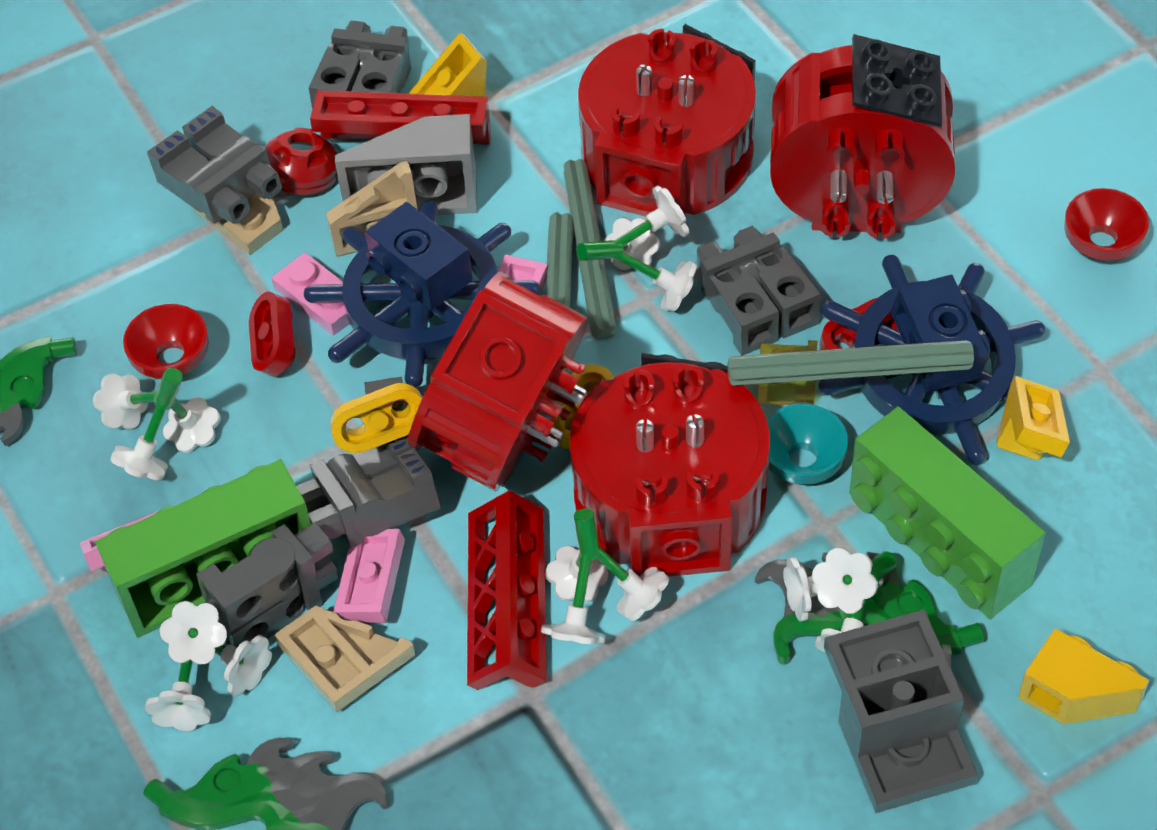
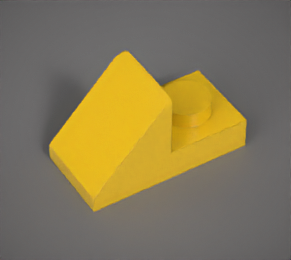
M459 33L408 94L485 97L487 60L464 34Z
M1014 376L996 440L997 447L1034 460L1042 458L1044 452L1062 458L1070 440L1059 390Z

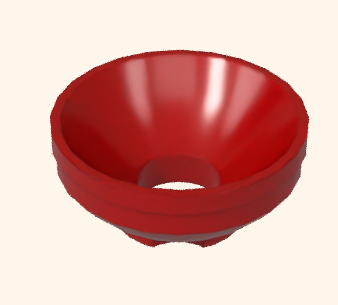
M298 127L281 133L269 140L264 146L270 165L279 175L282 186L281 191L295 195L316 194L328 189L337 180L335 155L338 153L328 140L312 132L311 129ZM303 144L313 146V148L306 151H299L292 148L290 145Z
M1098 188L1082 192L1069 203L1065 212L1064 230L1067 239L1079 252L1097 260L1110 261L1129 257L1142 246L1149 229V218L1143 205L1129 194L1115 189ZM1098 232L1106 233L1115 240V243L1110 246H1099L1091 241L1090 236Z
M162 304L144 310L129 323L123 337L124 351L131 365L139 373L155 379H162L165 370L168 368H176L181 371L182 375L190 372L204 359L209 344L208 331L203 318L195 310L179 304ZM178 348L184 351L181 359L174 363H162L158 360L160 354L167 349Z

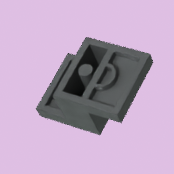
M925 610L825 637L824 650L842 691L838 722L875 814L976 784L978 774L958 731L964 697Z

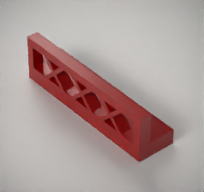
M317 90L310 116L312 132H320L323 138L372 140L423 117L470 114L473 144L490 145L491 140L488 97Z
M510 490L468 513L467 686L476 690H480L506 676L530 688L547 681L546 634L541 632L542 625H546L544 509ZM496 517V524L485 540V523ZM496 555V566L485 583V571ZM494 598H496V610L485 626V614ZM495 642L496 662L485 667V658Z

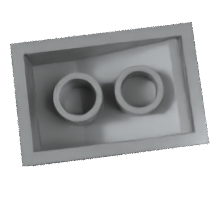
M470 114L423 117L335 155L336 170L343 201L400 162L407 161L412 173L419 211L424 202L431 201L438 208L437 215L477 213V178Z

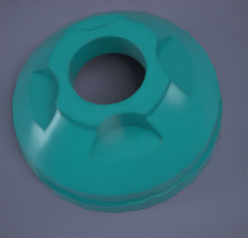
M806 403L792 404L773 412L766 419L770 434L768 469L780 479L796 484H814L833 476L842 466L847 454L848 435L840 419L829 410ZM805 449L815 455L816 461L810 466L800 467L794 465L788 456L795 450Z

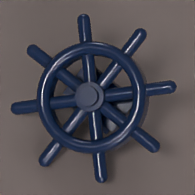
M406 201L364 231L365 234L354 226L346 227L342 233L343 240L358 253L347 267L343 283L309 285L303 292L305 300L310 303L344 302L346 315L353 331L330 347L328 351L329 359L334 363H341L367 344L382 354L406 359L405 383L415 388L420 386L423 382L425 360L443 356L479 291H483L488 282L498 273L490 252L511 236V227L506 223H499L476 239L456 228L437 225L438 208L431 201L424 202L420 207V211ZM472 271L477 276L479 281H472ZM377 274L381 276L386 274L396 283H371V281ZM511 280L538 295L540 293V285L534 280ZM447 300L473 301L461 312ZM393 301L375 315L364 304V302ZM406 314L410 316L409 329L392 326ZM435 315L445 322L428 328V319Z
M887 255L882 261V267L891 285V290L879 296L868 307L864 315L834 301H826L821 306L822 316L856 332L852 348L874 347L875 341L885 346L970 341L974 352L972 368L969 370L911 373L913 377L904 394L897 390L887 379L906 374L823 379L819 381V390L824 395H831L859 387L868 402L883 416H886L899 406L930 434L956 432L969 462L976 465L981 464L986 459V451L975 429V425L991 415L1002 400H1007L1016 364L1014 345L1041 338L1045 334V325L1041 321L1034 320L1007 327L995 309L975 294L985 274L984 267L979 263H972L967 267L958 286L952 274L927 281L910 283L899 258L895 255ZM893 318L898 331L884 324ZM989 356L992 367L991 373L983 370ZM965 382L982 391L973 398L963 402L956 384ZM937 390L943 405L926 404L922 400L926 392Z

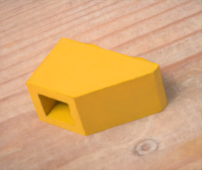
M1055 628L1024 673L1018 698L1062 724L1135 713L1142 702L1149 680L1139 675L1137 670L1131 665L1122 661H1114L1094 650L1084 639L1075 635H1067Z

